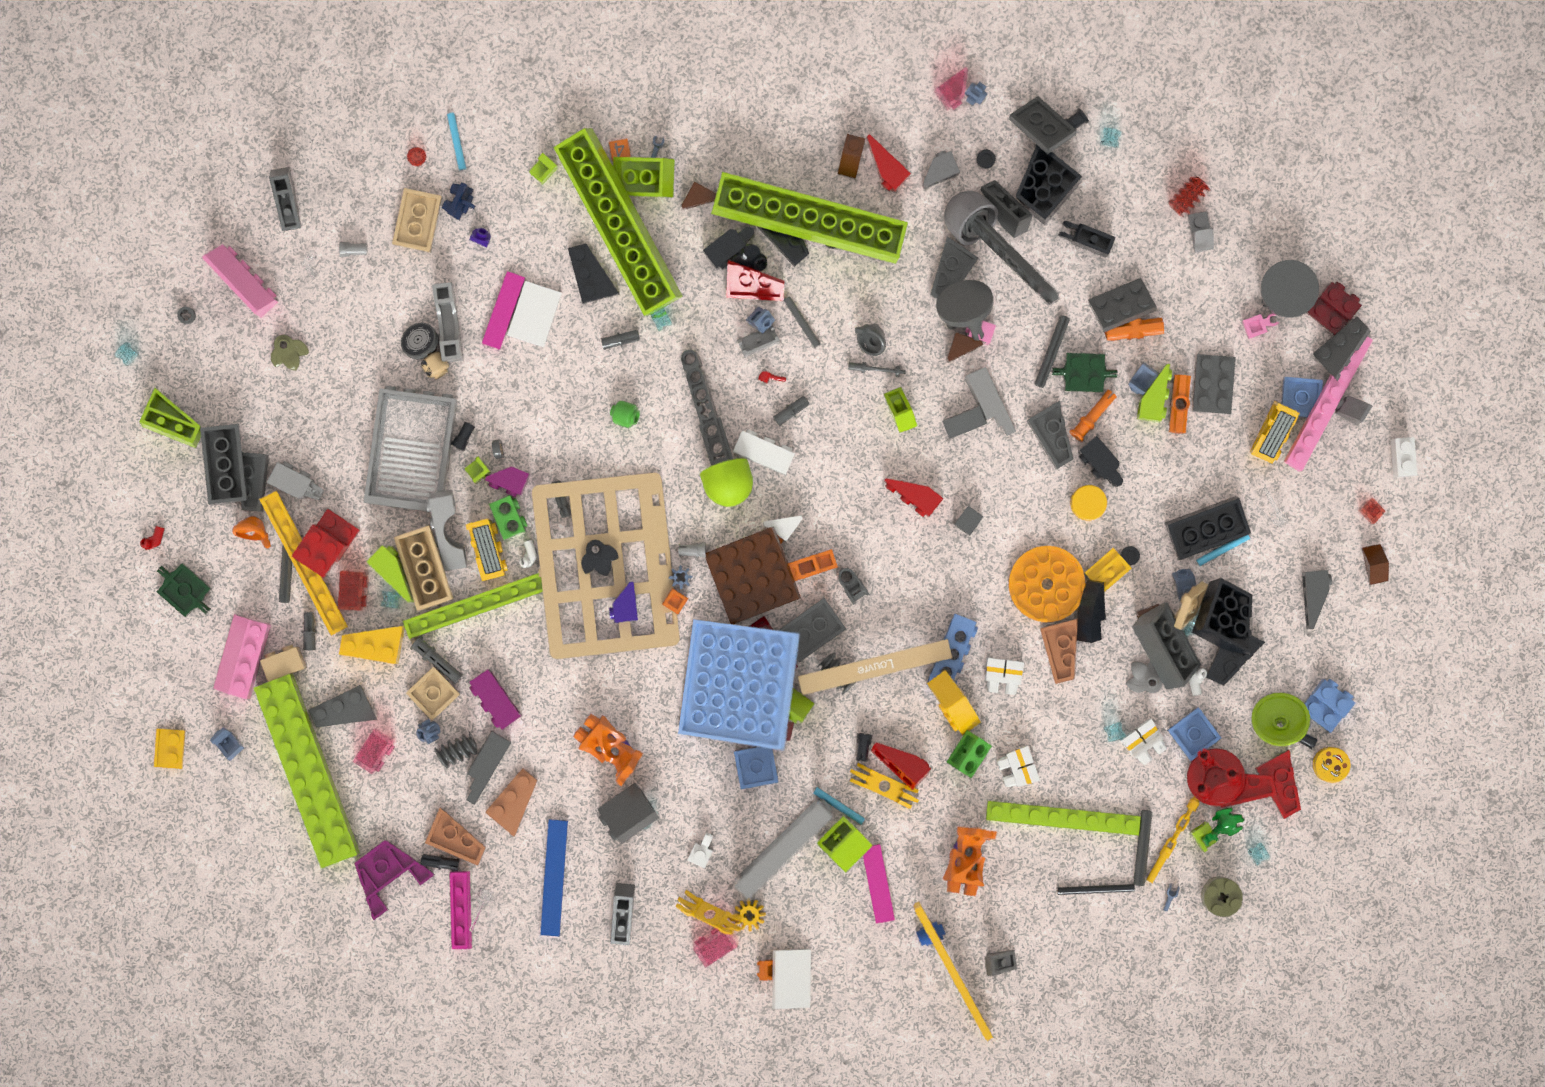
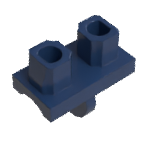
M462 182L461 184L453 183L450 193L455 195L452 202L449 200L444 201L442 209L460 221L463 213L466 214L469 208L474 210L476 207L471 203L474 198L472 196L474 189Z

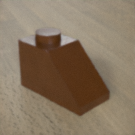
M847 134L838 175L856 179L866 138Z

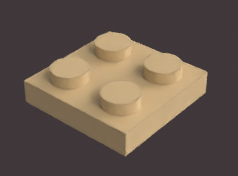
M1201 581L1197 586H1193L1189 593H1185L1180 601L1182 606L1175 614L1176 622L1174 627L1181 630L1197 616L1208 584Z
M435 666L406 692L431 721L461 695Z

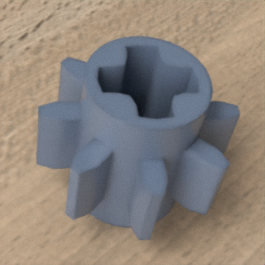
M980 81L977 85L972 82L965 92V95L968 96L966 101L972 106L975 103L981 105L988 95L984 91L987 86Z
M680 565L678 571L672 569V572L675 573L674 576L669 577V579H674L675 581L672 586L679 584L680 589L683 588L682 584L690 586L687 580L693 578V576H688L689 568L683 571ZM685 573V582H677L676 574Z
M427 719L418 724L419 729H417L416 734L420 741H426L427 744H430L439 739L440 727L435 721L430 722V719Z

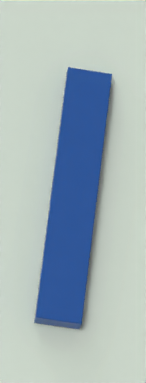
M549 819L540 932V935L560 937L568 821Z

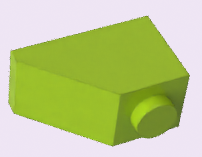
M899 387L884 393L883 395L899 433L917 427L913 410L902 388Z

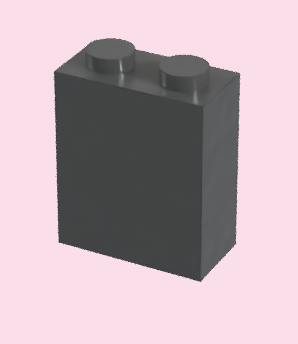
M633 783L597 809L601 814L598 818L604 826L608 825L610 829L608 831L610 837L614 841L618 840L621 844L660 818L636 783Z

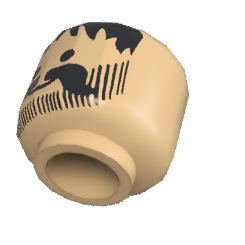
M437 351L427 354V357L421 361V367L429 378L437 380L448 373L449 363L443 362L441 352Z

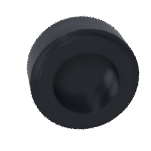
M988 149L980 151L976 157V162L982 169L991 168L996 161L995 154Z
M1133 546L1125 547L1121 551L1120 555L1129 565L1136 564L1140 559L1138 549Z

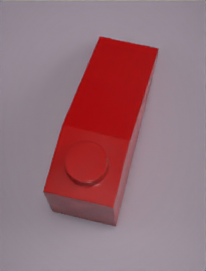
M869 134L866 141L879 177L883 181L881 185L887 191L892 190L895 192L910 177L911 173Z
M877 742L871 749V752L912 790L931 771L927 761L920 759L916 755Z

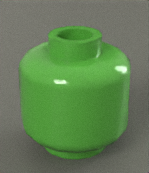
M619 401L616 405L612 406L610 416H612L614 424L630 428L637 424L640 411L633 403Z

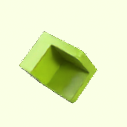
M544 153L538 157L539 161L529 171L542 185L558 169L557 165Z
M479 456L464 468L475 484L491 473Z
M1206 821L1190 831V834L1203 852L1208 851L1207 848L1217 842L1213 840L1209 843V846L1204 844L1203 836L1212 831L1211 826Z

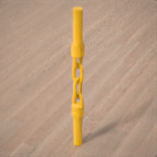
M1195 796L1187 804L1188 811L1179 818L1175 833L1167 839L1159 853L1160 856L1146 878L1152 884L1166 859H1169L1173 852L1180 832L1186 829L1191 813L1193 811L1196 812L1200 801ZM1184 817L1187 821L1182 828L1179 824ZM1169 842L1174 843L1171 849L1167 847Z

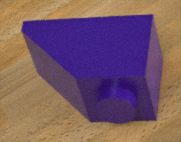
M629 582L612 603V608H609L610 619H614V623L638 620L634 582Z

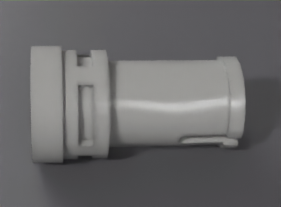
M339 242L340 257L367 255V243L350 244V242Z
M706 542L690 545L679 544V557L700 556L706 558Z

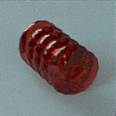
M1197 176L1190 177L1189 183L1186 182L1183 185L1184 188L1178 190L1179 194L1173 196L1174 200L1170 199L1168 201L1169 206L1183 218V212L1190 214L1188 207L1195 208L1193 201L1200 203L1198 196H1206L1203 190L1210 192L1209 186Z

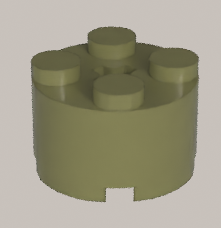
M1217 876L1209 879L1203 886L1201 901L1203 906L1212 914L1219 917H1228L1235 914L1241 908L1243 895L1237 883L1229 878ZM1221 892L1226 895L1223 897V901L1218 899Z

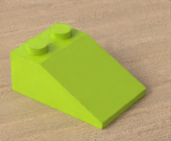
M613 157V167L629 196L673 198L675 159Z
M382 545L366 562L407 602H414L401 559L398 557V551L393 546Z

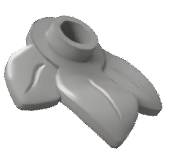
M1151 661L1148 665L1142 662H1133L1131 664V671L1134 677L1126 682L1128 688L1137 693L1143 691L1156 693L1161 689L1162 681ZM1151 680L1156 681V685L1150 686L1149 682Z

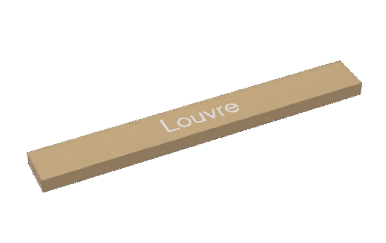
M948 639L801 675L798 676L802 695L950 659L952 654Z

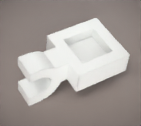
M706 832L701 844L695 842L687 861L705 869L713 852L712 849L708 848L713 835Z

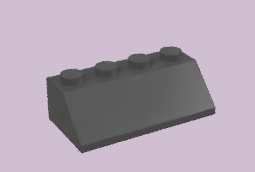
M239 424L200 428L208 505L247 501Z
M1164 602L1141 615L1132 628L1165 688L1173 689L1185 687L1201 666V663L1183 630L1174 627L1176 619L1168 602Z

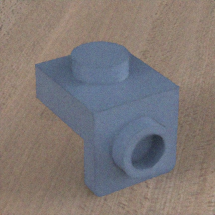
M758 306L746 321L763 334L773 324L775 319L767 309L763 310Z
M1143 362L1130 379L1128 385L1134 393L1144 396L1159 373Z
M1180 569L1172 573L1179 601H1181L1185 593H1189L1191 588L1196 586L1195 576L1191 569Z
M225 727L218 730L210 739L229 761L244 749L236 736Z

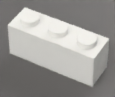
M749 429L746 432H741L733 453L786 475L795 455L792 452V448L783 444L781 447L774 445L775 441L764 437V440L756 437L757 433Z

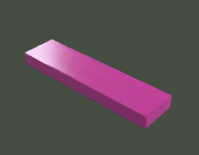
M507 271L482 344L501 349L525 277Z
M873 845L863 855L875 921L878 924L893 921L895 917L881 845Z
M451 871L452 949H472L470 871Z

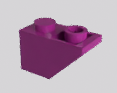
M511 466L486 476L485 481L489 482L488 486L499 490V487L507 489L506 494L516 497L517 494L522 496L530 474Z

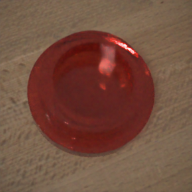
M420 147L411 148L407 153V160L413 166H421L426 161V153Z

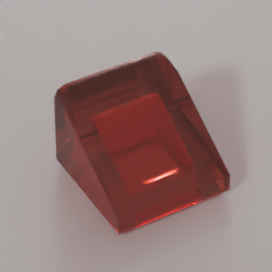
M1373 498L1358 510L1371 525L1375 524L1385 513V510Z

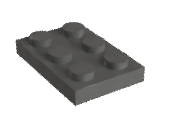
M1039 96L1009 115V120L1047 154L1076 136L1077 130Z
M1141 278L1088 299L1089 305L1103 332L1157 311V306Z
M1197 354L1192 412L1231 415L1236 357Z
M823 598L778 631L800 634L796 658L801 662L846 630V628L826 599Z

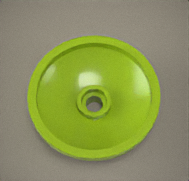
M1273 693L1263 697L1256 703L1252 711L1251 722L1255 733L1263 741L1275 746H1288L1300 741L1306 735L1310 726V714L1306 705L1299 698L1287 693ZM1281 723L1284 726L1278 727L1277 724Z

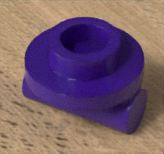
M477 228L472 231L469 240L487 248L491 235L486 229Z

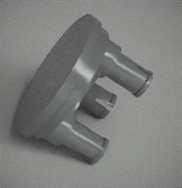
M1280 261L1271 266L1262 278L1260 288L1261 303H1264V307L1281 317L1294 318L1308 312L1317 301L1319 294L1318 279L1313 270L1300 261Z
M976 280L960 281L942 291L937 299L936 309L939 317L946 323L948 329L968 327L971 330L972 339L978 341V334L981 339L984 337L981 325L982 321L992 310L994 297L989 286L983 282Z

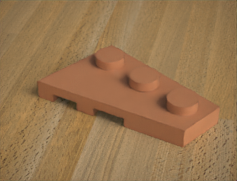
M1078 618L1040 628L1055 684L1075 679Z
M522 768L485 813L515 837L538 780Z
M441 807L439 808L425 844L479 865L486 847Z

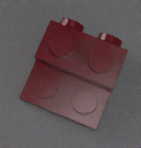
M1337 281L1336 283L1330 282L1317 298L1314 306L1306 312L1333 335L1343 329L1362 306L1359 303L1360 298L1355 294L1351 293L1349 295L1344 291L1346 288Z

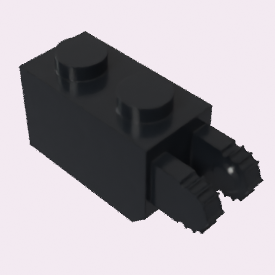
M1063 221L1062 225L1075 230V234L1072 236L1066 232L1059 231V237L1070 241L1072 245L1106 258L1109 255L1116 237L1084 224L1077 225L1069 221Z
M750 226L745 227L740 232L729 229L703 249V253L716 270L720 268L724 270L728 267V260L730 261L739 253H744L746 243L754 237L755 232Z
M1095 436L1078 451L1080 454L1078 458L1084 465L1089 464L1092 468L1091 473L1097 480L1100 478L1102 481L1106 479L1113 487H1118L1124 482L1117 471L1120 462L1099 437Z

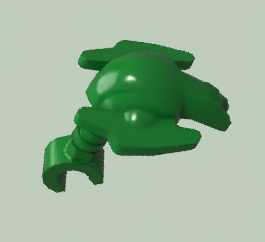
M1232 808L1218 810L1212 818V821L1218 820L1217 826L1210 833L1203 836L1204 844L1209 846L1211 841H1218L1217 836L1220 833L1232 836L1241 831L1243 826H1237V823L1245 821L1243 815L1230 813L1233 810Z

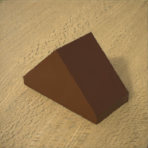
M694 181L681 205L682 210L714 202L716 193Z
M955 333L946 359L949 363L981 347L983 342Z
M1381 544L1363 547L1362 553L1369 585L1389 581V561Z

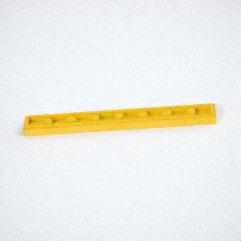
M277 490L259 499L330 635L332 636L347 628L348 626L323 578L291 557L302 541V538Z
M918 901L913 904L918 918L985 1040L992 1039L993 1036L921 903Z

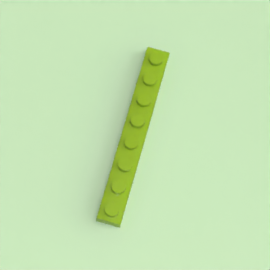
M537 573L404 620L403 624L408 638L412 639L542 593L541 577Z
M987 801L986 820L1137 836H1139L1141 816L997 801Z

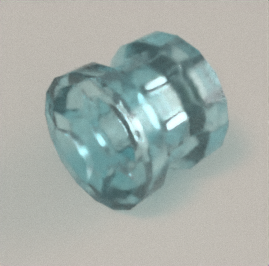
M1103 128L1104 136L1100 144L1118 148V139L1121 137L1122 132L1113 128Z
M664 308L659 313L650 315L658 331L663 330L665 326L673 325Z
M125 342L118 348L114 356L118 359L120 358L123 364L128 366L136 359L139 352L133 350L131 344Z
M382 591L383 601L380 606L399 609L400 604L398 601L401 595L395 592Z
M1121 721L1103 727L1104 731L1107 732L1108 742L1126 737L1125 732L1121 728Z
M1261 842L1257 843L1256 847L1247 849L1256 866H1259L1263 860L1270 859L1266 848Z

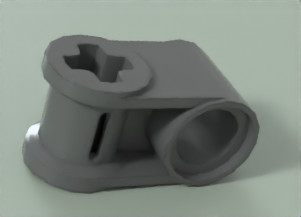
M842 568L838 572V581L853 605L864 595H869V592L852 569ZM844 571L851 573V579L848 582H844L841 579V574Z

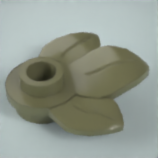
M285 334L279 335L274 341L275 349L271 353V361L275 367L283 363L288 369L296 371L299 367V356L309 354V350L301 340H292L290 336ZM280 342H287V347L282 348Z

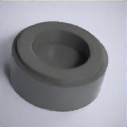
M500 439L492 441V451L496 459L504 458Z

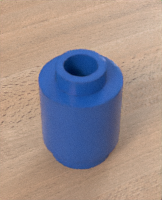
M936 921L932 925L940 940H943V935L946 933L942 923L938 925ZM921 927L916 932L921 946L933 944L925 928Z

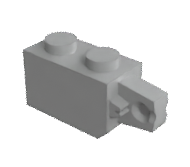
M284 461L283 464L277 462L267 481L268 484L299 499L306 498V496L316 500L321 499L325 490L316 485L314 480L310 479L311 474L303 470L300 473L293 470L294 466Z

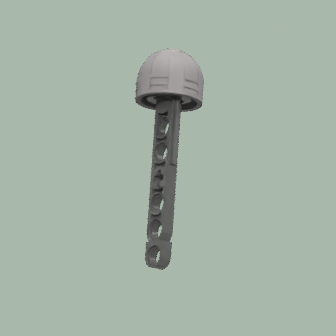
M963 191L950 199L944 212V220L948 230L960 243L971 245L982 239L1048 305L1059 300L1057 290L993 228L998 216L996 206L986 197L975 191Z

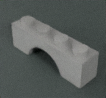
M451 282L433 284L434 304L439 322V343L442 361L448 363L463 361L454 285Z
M453 490L430 493L429 500H426L428 512L431 511L432 513L430 525L431 529H435L436 532L434 540L437 548L439 547V555L444 571L467 568L464 544L452 540L447 535L444 526L448 518L456 512Z

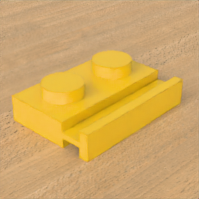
M1113 547L1091 566L1085 574L1090 580L1104 582L1105 592L1132 568Z
M156 729L154 767L183 769L185 730Z

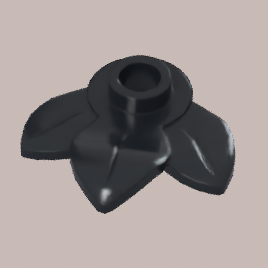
M746 244L744 253H739L732 259V262L759 272L763 271L767 266L766 256L760 253L759 247L754 244Z
M591 540L587 544L586 554L581 560L582 569L585 574L595 569L599 574L608 576L611 569L610 561L617 560L619 556L612 546H604L599 540ZM593 546H598L599 551L597 553L592 552Z

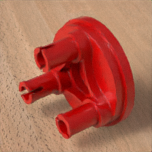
M1202 749V752L1199 750L1198 756L1192 760L1187 772V783L1190 791L1200 802L1206 805L1223 806L1233 802L1241 794L1246 780L1245 770L1241 761L1233 753L1224 749Z

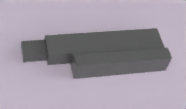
M492 730L467 771V774L475 779L469 787L471 792L466 800L474 805L511 744L509 740Z

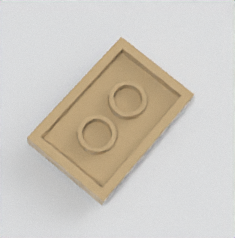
M404 188L392 244L430 253L442 196Z

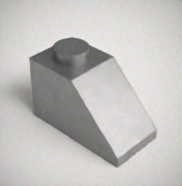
M946 150L935 154L936 157L933 158L922 185L923 189L959 175L960 170L951 151L946 153Z
M1346 396L1344 399L1341 398L1336 407V414L1356 425L1364 422L1372 405L1354 397Z

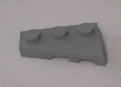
M948 236L930 294L935 299H938L942 291L950 285L963 281L978 260L977 256Z
M242 452L247 501H241L242 510L263 512L264 507L259 499L265 497L269 455Z
M361 685L308 710L316 727L377 720Z

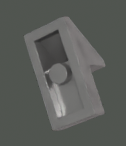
M1207 211L1187 215L1195 253L1214 249L1213 228H1210Z
M1015 950L987 953V956H985L987 976H995L1016 970Z

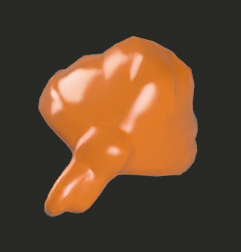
M247 517L233 527L232 532L235 536L247 540H261L264 548L271 547L264 523L258 517ZM247 532H254L253 535L246 534Z

